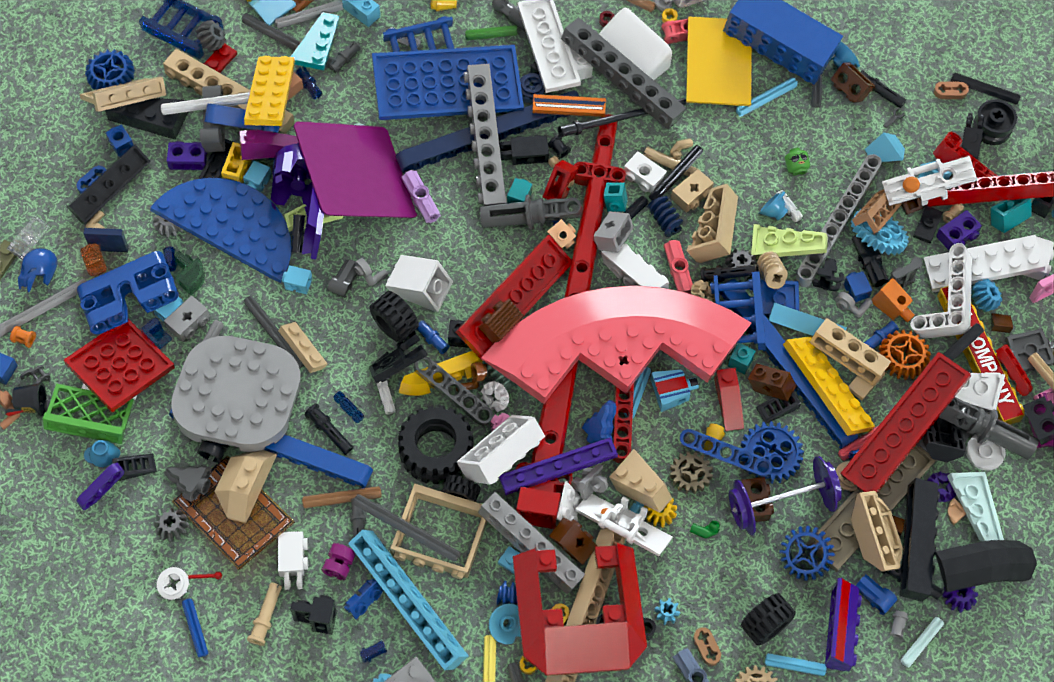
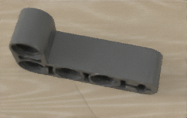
M222 85L202 87V99L224 96ZM206 109L203 110V129H200L201 145L206 153L225 151V125L205 122Z

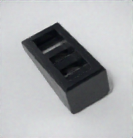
M793 391L789 398L792 403L791 405L789 401L773 397L757 406L756 409L767 424L798 410L801 402ZM779 401H782L786 408L783 409ZM773 404L776 406L778 410L777 413L772 406ZM767 407L769 409L771 416L767 414L764 408Z
M153 453L112 459L113 464L119 463L120 466L124 465L125 473L118 481L157 472ZM148 459L150 468H146L144 460ZM139 461L141 464V469H138L137 462ZM132 463L133 470H129L128 464Z

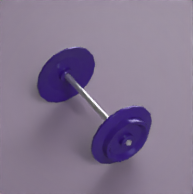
M816 456L813 460L816 484L752 503L739 479L734 480L733 489L729 490L728 496L732 515L737 526L741 530L745 529L749 535L753 536L756 532L753 507L818 488L826 508L830 512H835L837 502L842 498L839 478L833 465L830 462H825L820 456Z

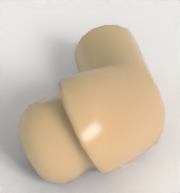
M692 139L677 141L670 150V156L679 160L682 157V149L693 146Z

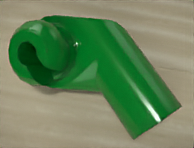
M711 521L709 525L702 527L693 523L690 532L707 539L718 534L720 524L717 521Z

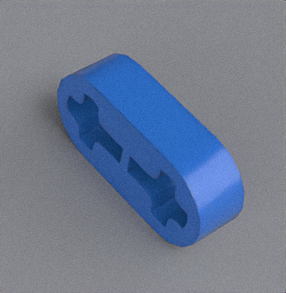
M95 166L77 182L79 193L81 194L86 189L82 187L83 184L90 185L99 177L96 176V173L101 174L106 168Z

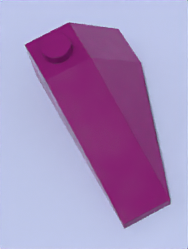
M264 130L238 132L242 160L275 158L276 153L283 147L299 143L297 136Z

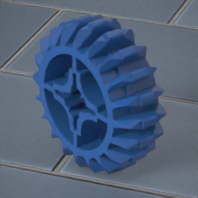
M107 49L106 53L100 51L99 55H93V59H89V64L86 65L85 75L88 84L91 85L93 90L118 86L119 84L132 82L131 80L134 79L135 69L133 62L122 51L118 53L115 49L112 52H109ZM96 75H100V77H103L104 80L98 78Z
M799 526L798 534L794 529L791 530L793 537L786 535L785 538L789 542L781 543L782 546L786 547V550H780V553L786 554V557H782L780 560L782 562L788 561L784 568L792 567L789 572L790 575L797 571V579H800L802 574H804L805 581H808L809 574H811L813 580L817 579L816 573L823 577L822 569L825 571L830 570L826 563H834V561L828 559L829 556H835V553H829V549H833L834 545L827 546L831 538L823 539L826 532L822 531L818 535L819 528L817 527L811 532V527L806 526V532H804L802 526ZM811 536L819 542L808 546L801 537ZM797 542L799 553L792 559V547ZM807 547V550L813 549L810 553L811 559L802 557L805 553L804 548ZM823 548V559L818 564L816 552ZM806 560L814 569L804 570L796 564Z

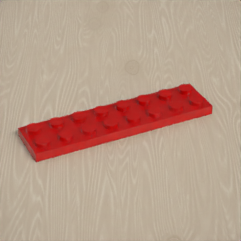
M550 235L545 236L457 329L456 333L482 360L481 357L493 345L478 327L483 323L481 321L482 317L488 312L491 314L494 311L492 307L500 300L504 302L507 299H510L525 316L571 266L572 259Z
M938 352L840 473L841 476L863 492L875 491L878 493L970 379L971 373Z

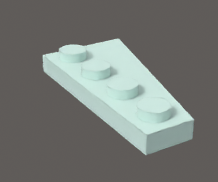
M950 473L947 477L980 542L1004 540L986 473Z

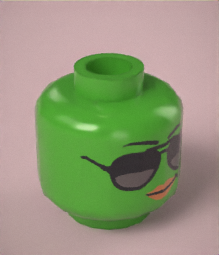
M800 148L790 149V153L785 156L787 171L793 174V176L806 174L810 168L808 153L805 150H800Z

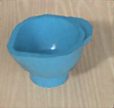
M840 42L835 57L832 58L833 63L839 68L843 62H850L859 68L860 64L855 54L848 46Z
M782 191L774 195L763 206L759 214L770 218L775 217L777 221L780 220L788 212L783 199L785 192Z
M98 440L86 449L84 459L88 463L104 468L113 464L112 459L119 458L121 452L110 441Z

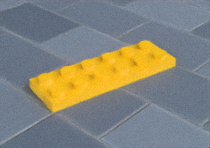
M258 56L244 117L245 125L282 126L295 65L294 57Z
M812 337L786 340L783 346L846 435L871 431L875 427L871 417L866 414L860 402L853 396L848 385L843 382L838 371L828 361L827 356L820 349L809 343Z

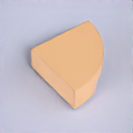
M953 498L949 504L948 517L951 523L955 525L966 513L962 505Z

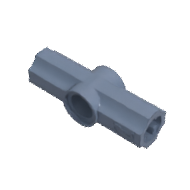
M688 648L683 649L672 657L687 682H693L691 679L693 676L700 677L702 682H709L706 672L700 668Z

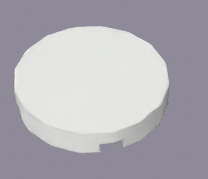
M974 435L966 446V456L969 462L981 470L998 468L1006 456L1005 448L989 440L979 444L976 439L977 435Z

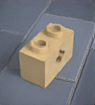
M697 169L672 190L671 199L686 213L690 209L695 210L703 198L707 199L714 182Z

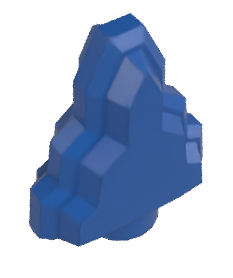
M608 400L602 405L599 412H594L592 417L587 418L582 428L588 434L586 440L592 444L610 437L613 439L611 436L614 429L612 421L616 414V403L614 401Z

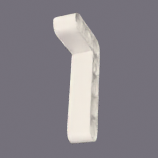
M962 243L954 244L949 251L948 312L918 315L911 320V328L916 334H919L921 339L962 335L970 329L972 257Z

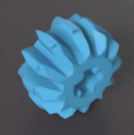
M989 279L978 281L972 286L971 298L979 310L982 309V311L987 312L1000 306L1002 301L1000 295L1002 293L999 292V287L995 286L994 281L991 282Z

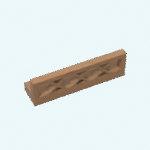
M882 189L872 196L852 221L855 226L867 221L875 234L881 230L902 203L889 206L885 190Z

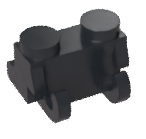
M832 258L825 259L823 268H818L816 274L820 276V280L814 279V287L829 291H838L840 289V282L843 281L844 274L840 272L839 278L834 276L837 273L836 260Z

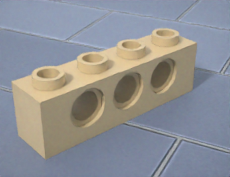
M828 318L824 320L809 342L873 386H875L891 363L885 356Z

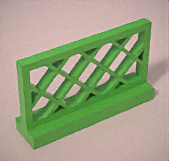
M56 384L47 413L45 412L43 417L44 429L122 444L134 399L126 403L128 404L126 409L120 412L117 409L115 410L116 414L107 418L103 412L108 410L106 406L101 408L96 402L99 399L91 390ZM59 391L68 392L70 396L60 400L58 394ZM82 395L89 398L88 401L82 404L77 400ZM73 400L77 406L68 410L64 404ZM93 404L97 410L87 414L84 408ZM59 406L64 410V413L60 415L52 414L53 409ZM81 410L84 415L76 419L71 414ZM98 414L104 419L99 423L91 420L92 417ZM120 418L122 425L121 427L112 426L110 422Z

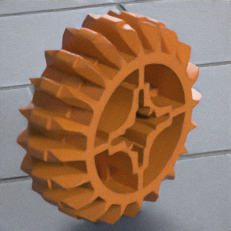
M904 329L901 333L896 330L893 335L888 334L887 339L884 338L881 343L882 345L879 347V353L891 361L885 371L890 369V376L896 373L897 379L903 375L904 380H907L909 376L913 380L930 363L931 352L928 351L929 345H924L925 339H918L919 334L913 336L912 330L908 334H906ZM900 343H903V344H904L903 346H897V345H896V346H893V345H895V344H900ZM906 349V352H905L906 357H905V359L903 360V358H904V355H903V354H904V350ZM906 363H916L914 365L905 366Z

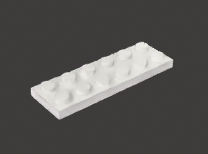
M525 0L517 2L545 92L549 93L580 86L581 80L570 48L561 40L564 30L554 0Z
M1036 235L967 248L972 257L971 285L986 279L993 281L1043 271L1046 267ZM949 252L924 257V264L932 293L938 292L940 288L947 287L949 285Z

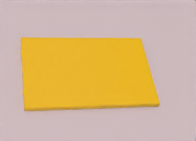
M688 16L686 103L751 106L752 47L745 46L740 40L728 36L723 31L727 19Z

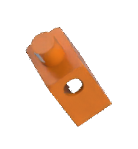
M894 278L871 299L872 304L893 321L898 316H901L908 323L915 316L907 307L913 301L912 298Z

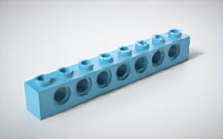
M361 530L348 543L442 668L444 670H454L468 657V654L376 534L371 530Z

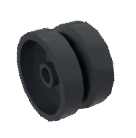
M998 99L982 103L973 120L972 128L977 129L978 117L980 114H983L984 132L982 142L989 145H1000L1006 142L1017 123L1015 109L1009 103Z

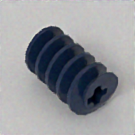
M663 196L651 201L647 208L650 209L653 218L657 220V224L661 226L664 235L671 237L681 231V225L684 221L679 219V213H675L676 208L672 207V202H667L669 200L668 196Z

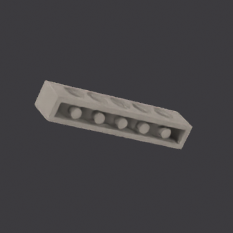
M496 492L480 507L478 513L521 553L536 548V551L555 549L557 571L543 573L566 594L584 577L585 574Z

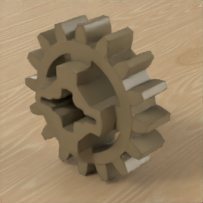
M687 451L686 456L681 453L679 454V460L674 458V465L670 467V471H672L670 478H675L672 484H679V491L685 488L686 494H688L689 490L696 494L697 489L702 492L704 491V486H709V480H712L713 474H711L713 467H708L710 460H703L705 455L698 457L697 451L693 455H690V452ZM704 476L701 481H697L699 477Z

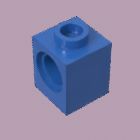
M122 124L105 132L108 142L118 157L133 145L132 139Z
M864 271L859 273L852 272L846 276L843 285L855 302L870 298L872 288Z

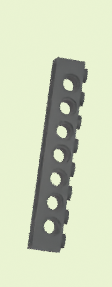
M578 17L565 27L561 40L666 129L669 130L682 118L686 110L684 105Z

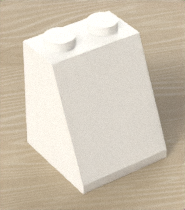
M401 255L385 286L389 291L396 293L406 301L439 312L453 281L438 260Z

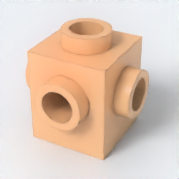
M562 219L547 231L562 249L564 247L568 249L575 243L573 239L576 237L574 234L576 230L570 223L566 225ZM564 233L566 238L562 239L559 234Z

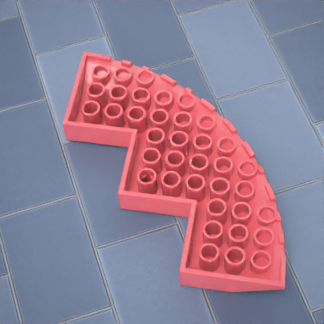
M647 286L607 287L575 294L535 311L518 322L501 341L495 342L481 359L543 404H545L578 360L624 393H627L659 349L708 383L749 328L751 322L710 300L681 291Z

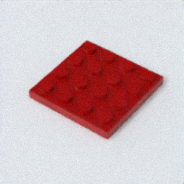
M129 319L127 323L100 334L64 359L65 365L111 412L120 408L175 369L174 363Z

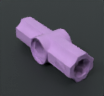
M410 170L402 176V181L413 198L414 205L418 207L426 223L435 222L441 215L429 195V189L424 186L416 171Z

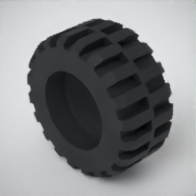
M430 405L426 410H423V408L417 409V414L415 415L411 413L407 417L408 422H403L401 431L398 434L401 463H404L406 471H411V476L415 479L418 476L421 477V482L427 483L428 479L433 480V484H439V480L443 479L445 483L449 475L460 476L461 469L457 461L474 447L473 431H471L469 422L465 421V417L461 413L456 415L455 409L449 408V410H446L443 405H439V408H433V405ZM441 431L449 434L454 439L455 446L448 454L442 457H429L418 450V441L426 433Z

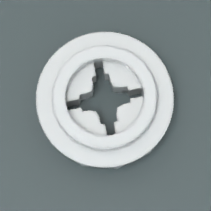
M491 381L484 385V388L481 390L483 394L481 399L485 400V404L489 405L491 410L495 409L497 412L504 410L509 403V395L506 388L496 381ZM493 393L495 394V398H497V400L495 401L493 400L494 397L491 396Z
M177 567L164 570L157 579L159 594L169 600L180 599L184 593H187V588L190 585L189 576ZM171 578L178 581L176 584L177 590L169 587L171 585Z

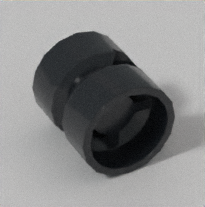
M206 440L202 441L197 453L207 460L210 455L215 456L213 462L220 463L225 454L224 449H227L229 445Z

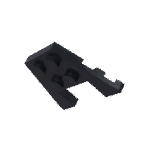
M415 331L409 335L410 338L406 341L398 342L396 344L397 348L391 353L386 352L369 366L372 378L376 383L386 381L393 374L428 356L422 345L405 355V350L420 341Z

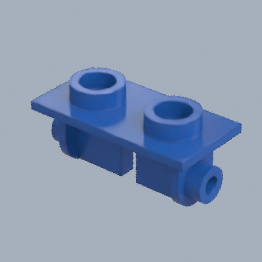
M373 578L367 580L358 590L362 594L360 597L354 594L345 602L344 609L348 613L351 612L355 619L363 615L374 600L379 599L384 591Z

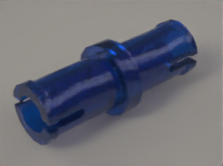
M302 66L303 70L299 67L296 70V74L302 79L303 87L308 90L313 99H316V96L320 98L323 93L317 86L316 79L310 75L306 67Z

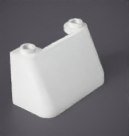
M626 7L621 9L599 33V35L653 80L670 68L672 50L669 45Z

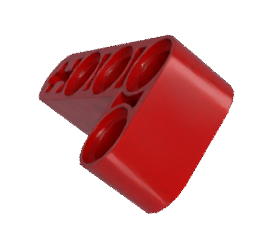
M949 132L933 151V155L935 158L940 159L941 163L970 156L977 178L997 176L960 147L962 139L955 132Z

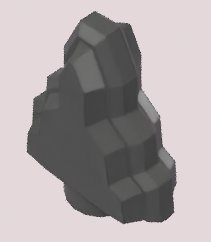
M203 465L199 467L189 466L187 468L173 466L167 467L164 472L170 482L176 484V488L182 493L183 498L190 502L196 500L200 493L206 494L211 486V480L209 479L211 467Z

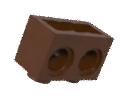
M843 62L831 77L834 87L845 92L847 99L853 103L862 102L875 87L850 62ZM845 73L848 77L846 82H844L843 76ZM857 85L860 87L859 94L856 92Z
M765 477L741 480L751 503L769 498L771 490L770 485L766 484ZM756 488L760 491V493L755 494L751 491V489ZM772 502L756 506L761 507L763 512H757L753 507L755 522L769 521L771 515L774 514Z

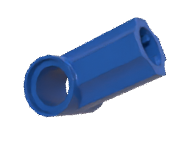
M867 574L856 585L859 588V593L870 601L871 606L876 607L881 615H885L898 600L891 590L882 588Z

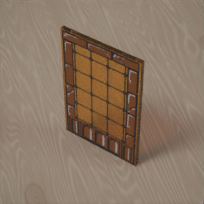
M227 455L220 463L211 468L209 477L211 486L206 494L200 493L196 500L190 502L183 498L181 493L172 502L240 570L295 522L262 489L246 524L227 519L215 493V489L230 459Z

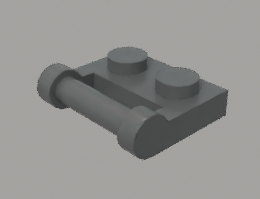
M915 257L909 265L903 268L897 267L891 272L887 283L892 278L902 288L914 283L916 279L915 274L921 268L922 260Z

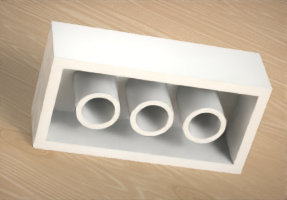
M511 415L460 458L457 463L469 481L493 484L499 479L498 477L501 474L509 471L517 460L524 458L531 448L540 444L539 441L545 435L535 417Z

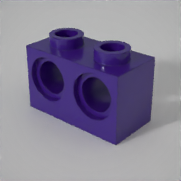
M169 142L167 153L169 170H203L207 163L208 153L205 152L201 142Z
M966 210L941 227L936 237L950 251L954 244L962 243L966 245L965 242L968 240L974 241L980 235L979 231L982 225Z

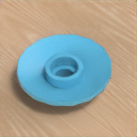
M512 603L503 604L492 613L489 620V630L491 636L497 642L513 644L516 636L521 637L518 605ZM508 619V624L504 626V620Z

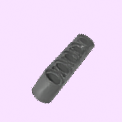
M426 356L414 363V371L474 422L479 425H485L492 420V410L432 359ZM425 361L428 364V369H419L418 362ZM434 374H441L443 381L436 383L433 380ZM455 386L458 389V394L455 396L449 394L448 387ZM465 398L472 400V408L464 406L463 400ZM479 411H485L488 414L486 421L480 420L478 416Z

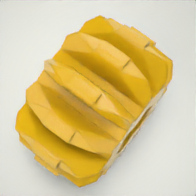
M673 498L665 506L664 511L660 513L644 505L648 509L646 521L651 522L654 520V527L657 526V522H660L662 528L665 526V522L670 525L672 519H675L677 515L675 513L677 505H672L674 503Z

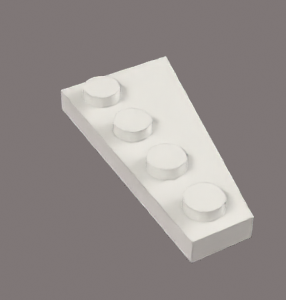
M971 373L970 379L955 397L987 411L996 410L1005 374Z

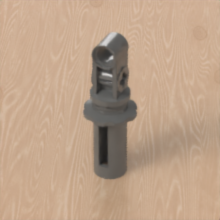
M526 195L524 202L480 207L482 228L528 224L529 230H533V226L536 223L545 224L546 221L578 218L583 212L580 201L576 198L549 199L546 201L543 198H539L533 201L530 195ZM571 205H578V209L576 211H569V207Z
M956 397L953 398L939 416V418L967 430L968 433L977 435V443L982 444L989 440L1027 460L1032 457L1038 446V438L999 420L997 410L993 409L986 413L984 409L977 408Z

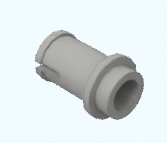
M895 611V614L892 615L894 620L890 635L903 638L905 623L909 618L906 612Z

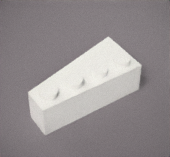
M623 244L618 253L601 252L603 263L619 280L623 278L625 286L669 289L668 279L656 272V269L651 264L648 265L639 254L636 255L629 245Z

